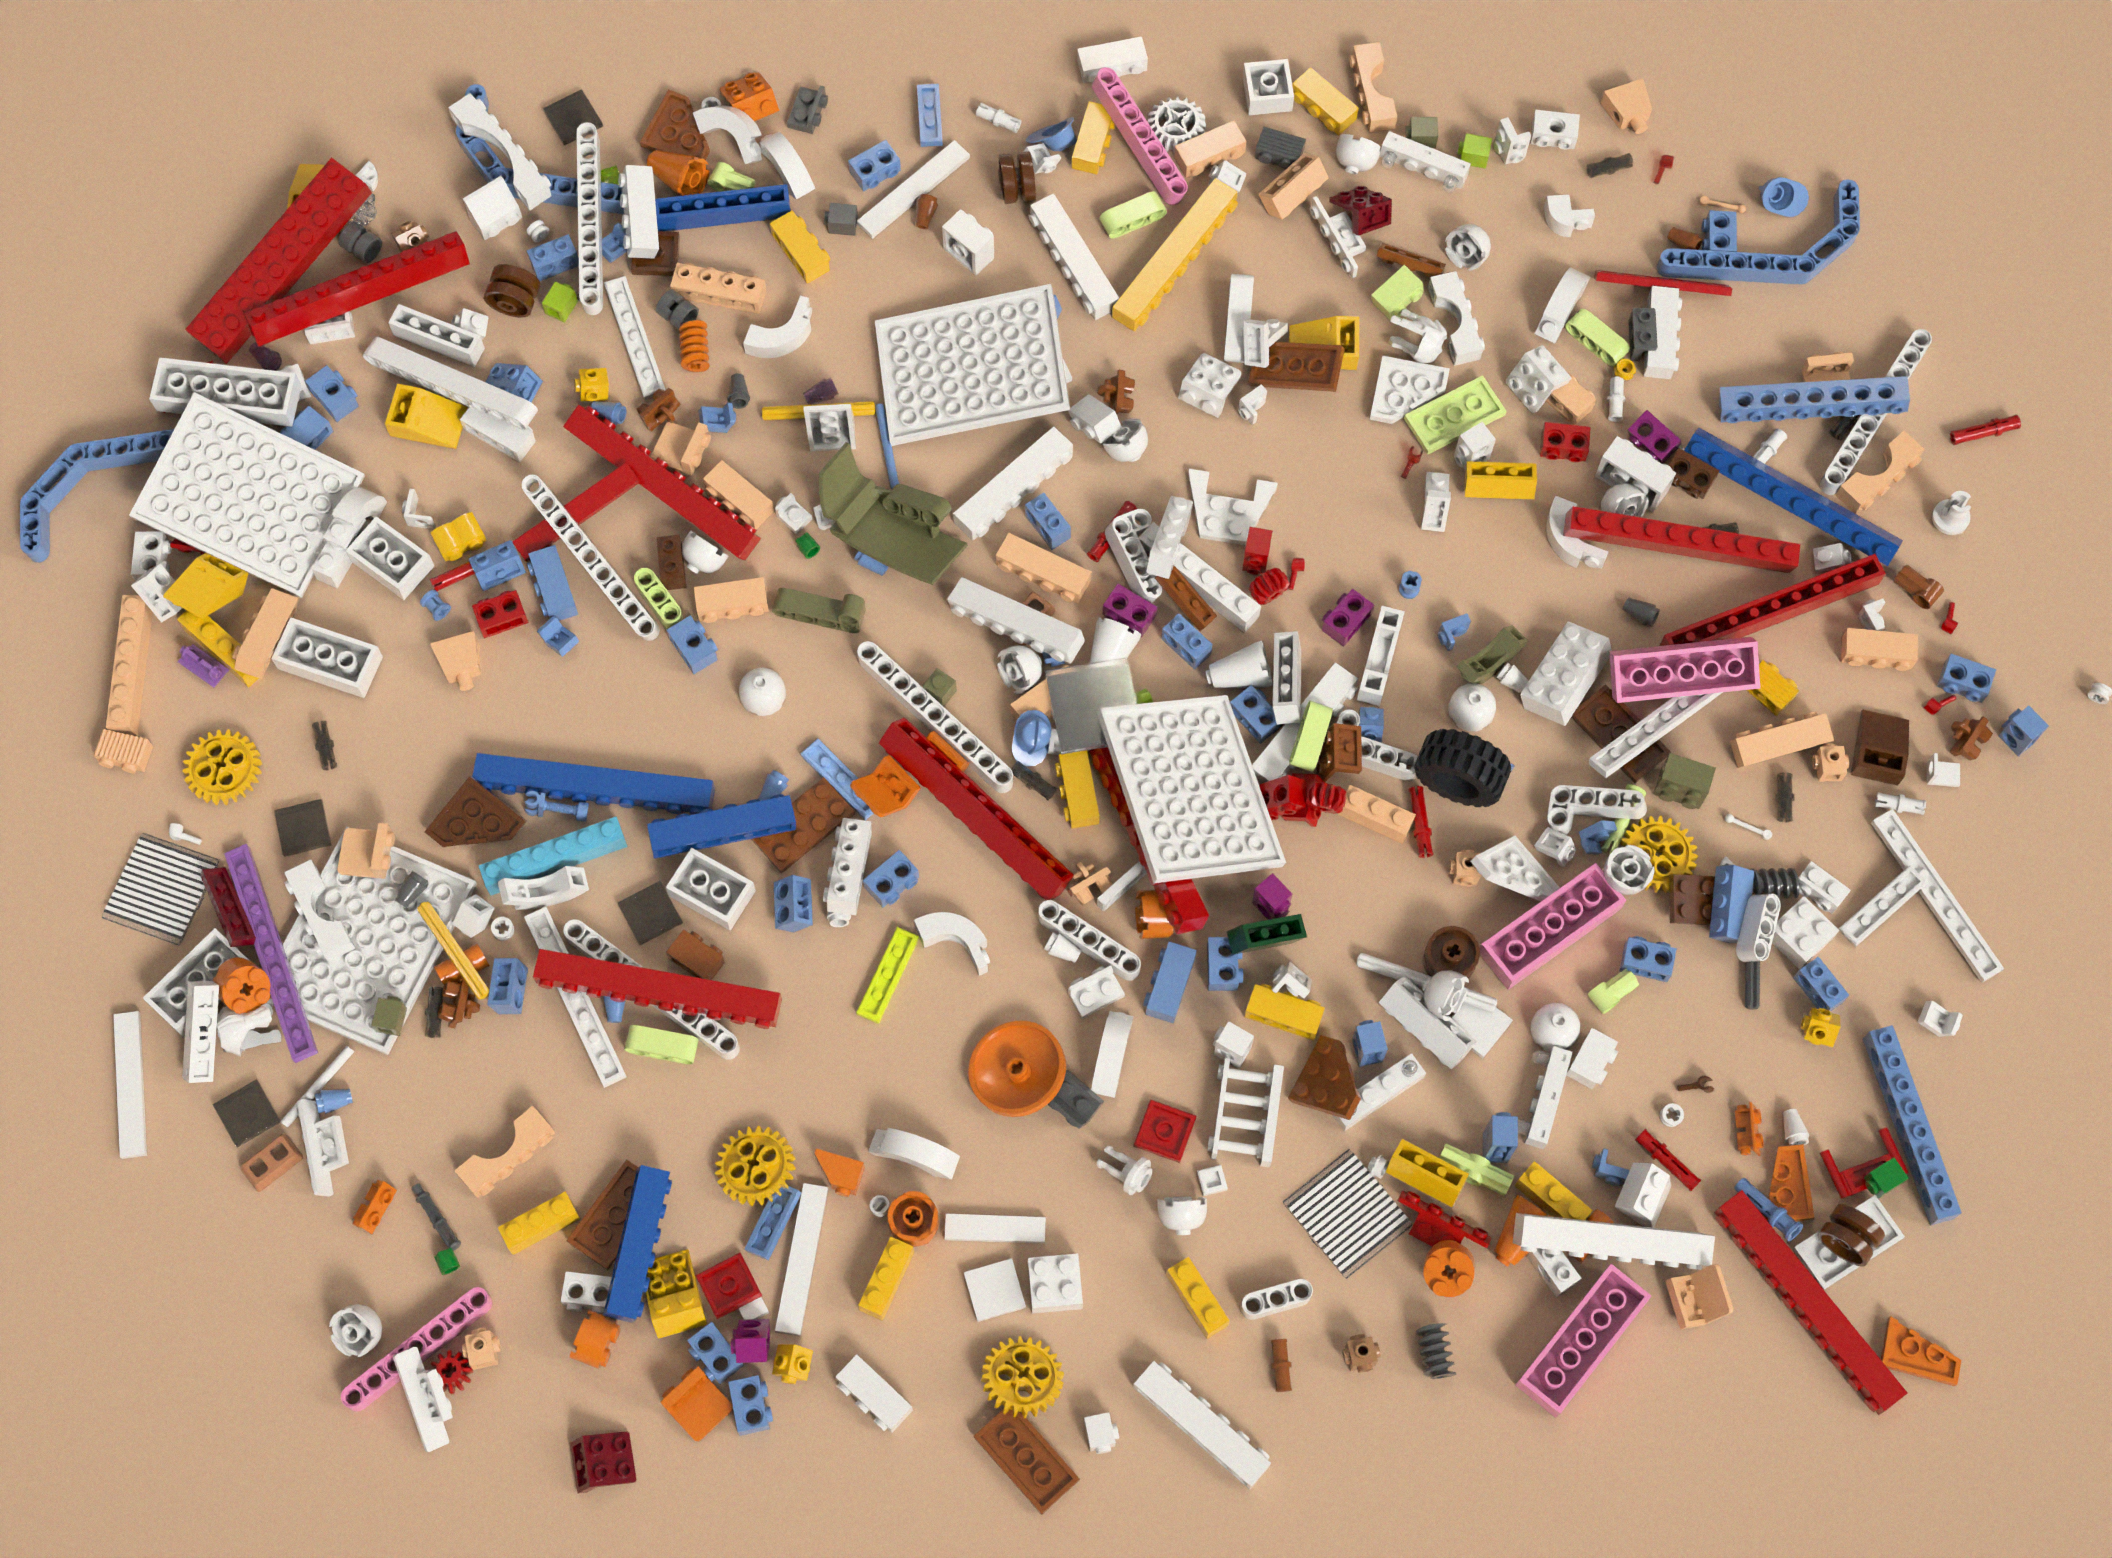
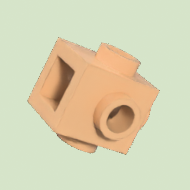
M1825 744L1813 755L1812 765L1813 769L1817 770L1818 782L1842 781L1846 776L1847 768L1849 767V756L1845 754L1844 746Z
M1468 849L1456 852L1454 860H1450L1449 867L1450 874H1453V884H1460L1462 886L1478 884L1482 875L1471 863V860L1480 853H1475L1473 850Z
M486 1328L472 1330L470 1335L465 1336L466 1343L462 1344L464 1358L469 1359V1366L473 1370L499 1364L497 1352L501 1351L498 1336L494 1337V1334L490 1330L487 1331Z

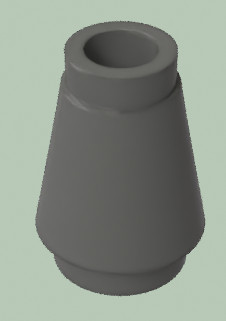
M739 373L731 376L727 398L728 402L732 403L733 408L736 409L746 407L750 401L744 375Z
M1628 598L1623 606L1624 611L1645 626L1647 624L1652 626L1660 612V609L1656 608L1655 604Z
M412 871L409 875H406L395 901L407 908L427 888L425 886L428 881Z

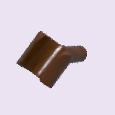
M1701 1076L1697 1082L1677 1085L1678 1091L1701 1089L1706 1093H1711L1714 1091V1088L1712 1086L1704 1087V1084L1713 1080L1708 1076Z

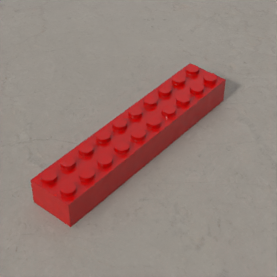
M331 157L185 330L192 338L224 363L228 364L252 335L244 313L274 302L277 299H282L372 194L367 184Z

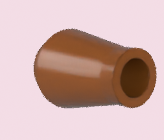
M921 194L919 199L916 200L915 226L917 228L925 230L929 228V224L938 207L936 197Z
M1675 227L1670 230L1667 239L1676 244L1680 249L1699 250L1703 241L1699 234Z

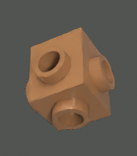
M407 221L399 226L400 229L391 233L400 252L428 242L427 238H429L423 225L419 226L415 221Z
M1365 1334L1351 1336L1350 1341H1347L1344 1346L1345 1349H1342L1345 1364H1349L1350 1371L1358 1370V1373L1373 1370V1367L1378 1362L1377 1358L1381 1357L1378 1343L1373 1342L1372 1336L1365 1338ZM1366 1348L1367 1354L1364 1356L1360 1355L1358 1349Z

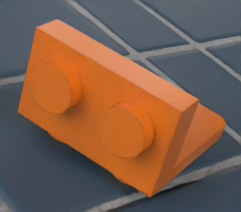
M758 72L748 73L744 78L737 81H729L720 88L722 96L731 107L742 110L754 121L779 111L772 87Z
M890 755L885 756L872 774L853 780L850 784L856 796L861 798L870 807V810L879 817H885L907 808L921 789Z
M698 1366L695 1370L691 1368L681 1377L682 1382L677 1387L671 1386L662 1395L663 1400L660 1401L662 1406L696 1442L701 1441L733 1411L732 1403Z

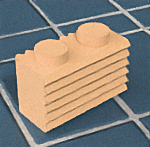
M102 729L93 756L97 759L99 765L103 767L113 768V765L122 767L121 769L125 772L134 774L136 770L145 771L153 746L146 738Z

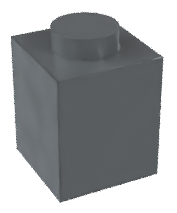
M830 203L829 211H825L824 224L828 225L829 234L856 235L857 205Z

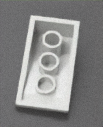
M851 404L804 406L810 452L839 450L845 442L850 443L851 449H856L855 421Z

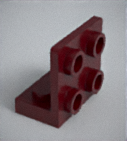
M1356 186L1353 190L1342 191L1338 195L1329 198L1330 203L1353 212L1352 233L1359 236L1391 224L1392 199L1384 196L1381 192L1371 191L1366 186Z
M628 1431L585 1435L570 1442L577 1494L587 1493L597 1487L636 1482L630 1433Z

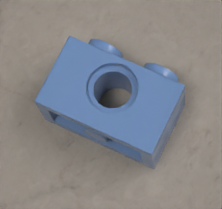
M326 365L305 380L312 395L332 418L338 422L359 407L355 399L358 395L350 385L346 387L342 383L344 379L337 370L332 371ZM337 390L335 394H330L332 391Z
M690 615L667 629L670 641L693 674H696L717 661L716 651H718V648L711 638L707 640L704 636L706 631L700 621L695 622ZM692 641L700 642L695 647L689 646Z

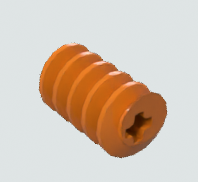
M688 321L679 327L681 367L690 372H704L710 367L709 363H707L709 361V355H707L709 352L707 347L708 339H706L708 336L706 331L707 323L704 321Z

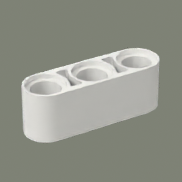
M1775 894L1753 895L1748 899L1736 947L1737 956L1743 962L1764 961L1769 956L1781 905L1778 896Z
M1297 1279L1249 1293L1242 1300L1241 1313L1245 1318L1254 1320L1303 1306L1310 1301L1313 1287L1307 1280ZM1297 1287L1304 1288L1307 1291V1296L1304 1298L1297 1297L1294 1289ZM1279 1294L1283 1298V1303L1280 1305L1273 1304L1270 1296ZM1248 1301L1257 1302L1259 1310L1256 1312L1249 1311L1246 1308V1303Z

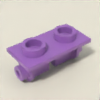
M194 644L188 647L184 645L179 651L181 658L178 660V663L213 688L229 671L228 668Z

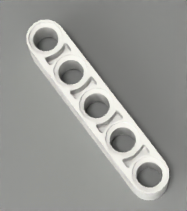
M1046 900L1040 904L1039 922L1043 927L1057 935L1060 933L1078 949L1082 950L1081 952L1104 967L1112 966L1113 973L1122 979L1132 981L1139 976L1141 961L1136 954L1055 901ZM1051 910L1056 915L1052 918H1047L1043 913ZM1071 923L1076 928L1073 931H1066L1063 926ZM1091 936L1096 941L1093 944H1086L1083 942V939ZM1105 950H1113L1116 955L1108 958L1103 955V952ZM1133 963L1136 968L1132 971H1127L1123 968V965Z

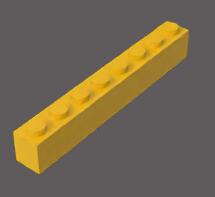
M1216 178L1213 180L1115 303L1112 310L1113 319L1132 331H1135L1139 325L1143 326L1146 323L1152 309L1156 310L1160 305L1161 297L1172 290L1176 278H1181L1184 275L1188 263L1195 261L1198 257L1199 249L1203 244L1207 245L1210 242L1216 228L1220 229L1225 222L1226 215L1236 209L1238 205L1236 190Z

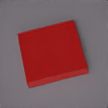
M1150 1099L1133 1147L1180 1163L1197 1116Z
M741 1252L695 1275L716 1319L762 1297Z

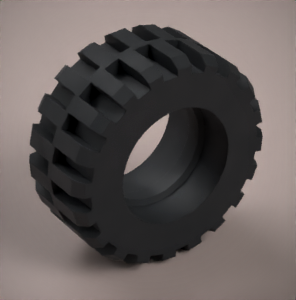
M1439 729L1426 736L1414 769L1416 777L1420 779V782L1432 792L1438 793L1439 796L1466 806L1489 807L1497 803L1501 798L1511 773V764L1507 755L1503 754L1501 749L1494 747L1489 741L1482 740L1479 736H1473L1464 731L1459 732L1456 729Z

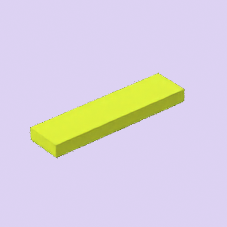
M899 927L896 928L856 1012L857 1015L875 1023H880L917 945L918 935Z

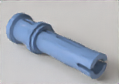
M1742 1178L1735 1185L1734 1190L1737 1192L1743 1190L1756 1208L1768 1218L1769 1224L1780 1230L1785 1235L1787 1241L1793 1240L1803 1228L1801 1222H1796L1787 1214L1788 1211L1785 1208H1778L1746 1178Z

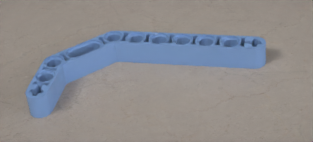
M478 84L468 87L465 96L471 93L476 100L479 98L486 107L485 111L488 112L489 101L484 87ZM456 126V135L460 147L487 184L502 176L513 197L519 199L513 185V169L504 167L485 140L476 136L465 135ZM479 151L485 152L493 164L489 167L483 166L475 154ZM544 174L551 183L549 188L552 196L543 202L578 208L577 179ZM601 182V211L624 214V208L620 206V196L623 194L622 187L616 184ZM588 196L585 200H590L594 196Z
M1853 180L1841 181L1833 199L1834 228L1803 255L1670 248L1661 253L1657 264V272L1663 277L1806 284L1854 243L1860 231L1859 187ZM1826 245H1833L1836 248L1825 258H1818L1815 255Z
M174 429L70 445L21 498V550L34 562L40 563L45 561L50 553V512L88 471L158 461ZM63 474H65V475L61 478V480L49 491V489L57 482V480H58Z

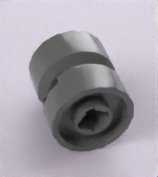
M352 222L342 231L339 245L349 253L353 252L354 256L362 262L370 263L379 254L382 240L372 232H368L360 224Z
M671 289L658 301L656 313L665 320H670V324L679 330L683 323L696 320L699 309L690 301H684L682 295Z

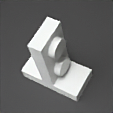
M1247 319L1243 322L1244 363L1249 366L1266 368L1269 365V347L1288 332V323L1279 322L1278 319H1268L1266 321Z
M1426 472L1424 513L1421 530L1445 531L1451 500V492H1449L1450 474Z

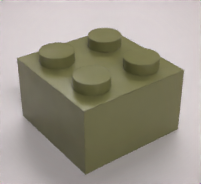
M1669 753L1660 770L1653 795L1659 796L1663 801L1681 803L1682 806L1688 809H1700L1709 793L1716 767Z

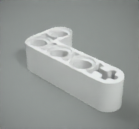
M1231 274L1224 361L1244 363L1243 322L1251 318L1254 275Z
M1137 509L1116 517L1105 529V536L1131 591L1153 603L1161 595L1162 586L1155 579V575L1146 573L1149 558L1138 538L1150 526L1152 518L1145 509ZM1135 520H1138V521L1140 522L1141 526L1138 525V524L1135 522ZM1115 527H1118L1122 533H1119ZM1125 547L1130 549L1132 554L1128 553ZM1135 568L1139 569L1141 574L1137 573Z
M1348 709L1339 715L1337 724H1343V721L1349 720L1355 726H1359L1360 717L1356 711ZM1361 736L1362 749H1366L1369 752L1368 755H1362V767L1404 781H1412L1416 778L1414 765L1418 757L1417 755ZM1387 756L1392 762L1385 763L1381 760V757ZM1407 765L1412 766L1410 770L1406 769Z
M1558 785L1551 792L1547 818L1551 829L1566 835L1571 831L1574 815L1640 819L1646 814L1647 806L1642 793L1636 790ZM1568 797L1565 802H1558L1559 798ZM1586 798L1592 799L1588 804L1581 803ZM1610 800L1616 801L1612 806L1605 805ZM1558 819H1565L1562 824H1554Z

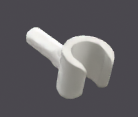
M176 823L170 824L169 835L172 840L178 841L183 839L198 845L201 844L202 839L183 833L184 826Z

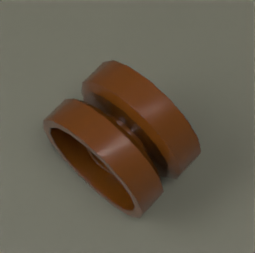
M1030 151L1018 153L1017 167L1014 165L1011 154L999 155L998 176L1004 204L1017 202V189L1019 188L1024 202L1036 201L1035 177Z
M499 264L495 266L490 277L491 283L487 285L483 297L486 304L492 309L508 316L517 318L529 316L534 306V299L537 297L541 283L539 279L529 271L514 265Z
M1442 927L1434 932L1428 940L1423 956L1424 970L1432 977L1440 971L1452 970L1469 979L1479 961L1480 949L1478 941L1472 933L1462 927Z
M1838 1204L1829 1216L1831 1222H1826L1817 1234L1818 1238L1827 1249L1839 1258L1856 1266L1864 1267L1873 1256L1871 1248H1877L1885 1237V1233L1880 1225L1863 1212L1845 1204Z

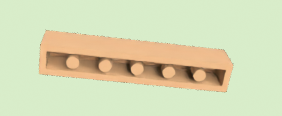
M122 595L106 728L108 730L132 736H138L153 614L139 595Z

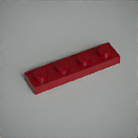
M226 867L202 869L200 877L230 947L254 945L256 936Z

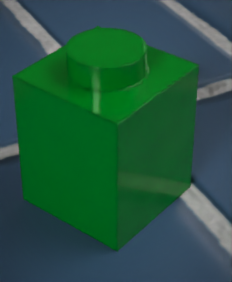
M1895 1158L1890 1159L1864 1177L1867 1189L1871 1194L1876 1195L1878 1199L1909 1179Z

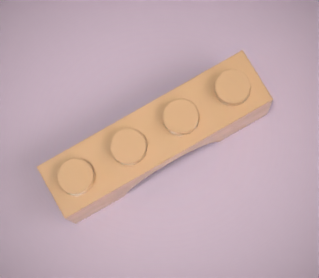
M1380 42L1356 45L1353 47L1352 55L1349 56L1350 67L1355 70V87H1359L1360 91L1358 93L1359 105L1364 108L1362 112L1363 123L1368 125L1369 133L1395 129L1397 113L1393 98L1379 94L1371 83L1374 77L1382 73L1384 59Z
M1903 431L1888 444L1883 453L1886 461L1885 472L1875 476L1856 472L1840 486L1835 496L1855 514L1861 509L1867 510L1874 503L1873 498L1877 495L1883 496L1889 490L1890 483L1893 481L1899 482L1905 476L1906 469L1909 467L1913 469L1922 460L1920 455L1924 448L1908 433Z
M533 1105L513 1121L515 1140L505 1154L493 1159H485L473 1155L455 1170L457 1175L477 1198L480 1195H487L499 1179H506L512 1174L513 1168L517 1164L529 1160L536 1148L539 1146L543 1147L551 1141L552 1135L555 1132Z

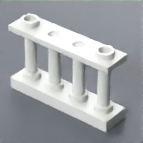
M1225 1057L1224 1065L1219 1064L1217 1079L1222 1080L1215 1133L1214 1136H1209L1207 1151H1212L1211 1159H1216L1218 1150L1257 1155V1158H1261L1260 1166L1270 1167L1284 1066L1274 1065L1273 1071H1268V1074L1229 1068L1230 1058ZM1227 1078L1265 1083L1266 1086L1270 1087L1269 1096L1265 1095V1097L1226 1092ZM1224 1102L1263 1107V1110H1267L1266 1120L1255 1121L1222 1116ZM1221 1126L1260 1131V1134H1264L1263 1144L1251 1145L1219 1140Z

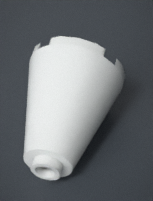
M1098 617L1088 673L1120 668L1139 642L1141 634L1136 630L1132 634L1128 632L1129 626L1107 618L1102 620L1101 617ZM1116 673L1092 676L1091 679L1115 676ZM1111 680L1096 682V684L1110 683Z
M1255 642L1210 664V670H1206L1208 683L1213 684L1214 688H1248L1250 685L1254 688L1272 686L1270 667L1266 659L1267 655L1263 642Z

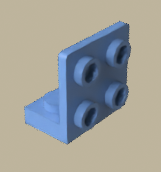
M496 363L490 370V374L485 382L532 403L543 381L527 365Z

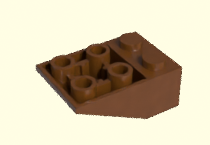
M1862 709L1851 775L1898 786L1906 774L1909 755V720Z

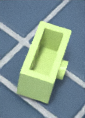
M1403 265L1371 295L1372 303L1389 320H1391L1393 315L1400 317L1403 309H1407L1406 307L1411 302L1418 301L1423 295V282Z

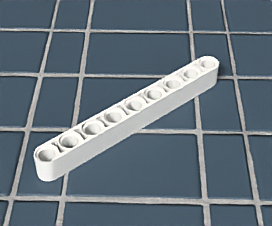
M586 122L577 128L579 298L583 310L587 314L597 315L603 309L600 139L594 124ZM587 135H593L590 138H584ZM587 155H593V157L585 159ZM593 175L591 179H585V177ZM588 196H594L590 200H585ZM589 216H594L592 220H585ZM589 237H595L592 241H586ZM588 258H595L592 262H586ZM590 278H595V281L591 283L586 282ZM596 299L594 303L587 304L588 300Z
M1918 329L1912 333L1885 377H1894L1895 375L1899 377L1908 376L1909 380L1931 344L1932 336L1927 330ZM1887 413L1874 416L1868 414L1860 416L1821 479L1820 489L1823 493L1834 495L1838 492ZM1851 444L1856 445L1858 448L1852 447ZM1839 461L1845 462L1847 466L1842 465ZM1829 479L1835 480L1836 483L1830 482Z
M375 337L362 355L367 362L375 367L522 430L527 428L538 411L534 404L521 397L380 337Z
M537 475L526 476L522 481L523 491L640 637L647 641L656 639L660 632L656 621L554 493ZM539 483V488L534 492H530L531 485ZM549 500H553L552 507L545 510L544 504ZM567 518L565 526L558 527L559 520ZM576 535H581V541L576 545H572V539ZM590 553H595V559L587 563L586 556ZM608 570L609 577L605 580H600V574ZM623 588V595L619 598H614L616 589ZM632 606H637V613L633 616H629V608ZM645 624H652V629L649 633H642V628Z
M866 641L859 645L857 650L859 664L931 732L936 731L969 762V767L995 791L1006 793L1013 787L1012 770L875 643ZM865 653L874 654V656L871 658L863 657ZM882 668L890 669V672L886 674L880 673L879 671ZM899 683L907 685L904 689L896 688ZM920 698L924 702L917 705L913 703V700ZM932 714H939L941 716L937 720L929 718ZM950 729H955L957 734L950 736L946 732ZM965 745H972L975 747L971 751H965L963 749ZM988 760L991 762V765L983 767L980 765V762ZM999 776H1006L1008 778V780L1003 783L997 781L996 779Z
M573 919L565 924L563 932L568 943L586 957L604 961L618 957V963L642 967L583 922ZM573 930H582L578 937L570 936ZM592 944H601L597 951L589 950ZM652 1005L685 1031L698 1038L700 1042L720 1057L731 1060L739 1054L740 1046L736 1036L715 1020L707 1018L705 1014L697 1013L693 1021L686 1022L683 1020L686 1014L682 1013V1010L664 1011L659 1009L657 1005ZM708 1027L715 1029L714 1033L710 1036L702 1034L704 1029ZM730 1041L734 1043L732 1049H722V1045L725 1042Z

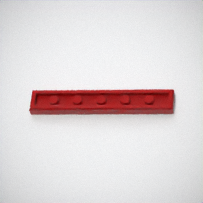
M1596 270L1594 279L1601 282L1645 287L1679 288L1680 291L1731 296L1733 289L1725 284Z
M626 462L568 502L564 507L577 524L580 525L640 483V480ZM561 518L558 522V527L565 526L567 518ZM544 519L515 539L513 544L527 562L530 560L528 553L549 547L559 540L560 536L548 521Z

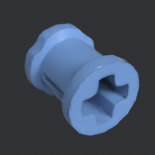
M1407 571L1402 575L1399 585V593L1402 597L1413 599L1418 595L1422 582L1419 573Z
M431 590L420 600V605L426 607L433 614L434 620L439 621L448 615L451 606L440 599L436 590Z

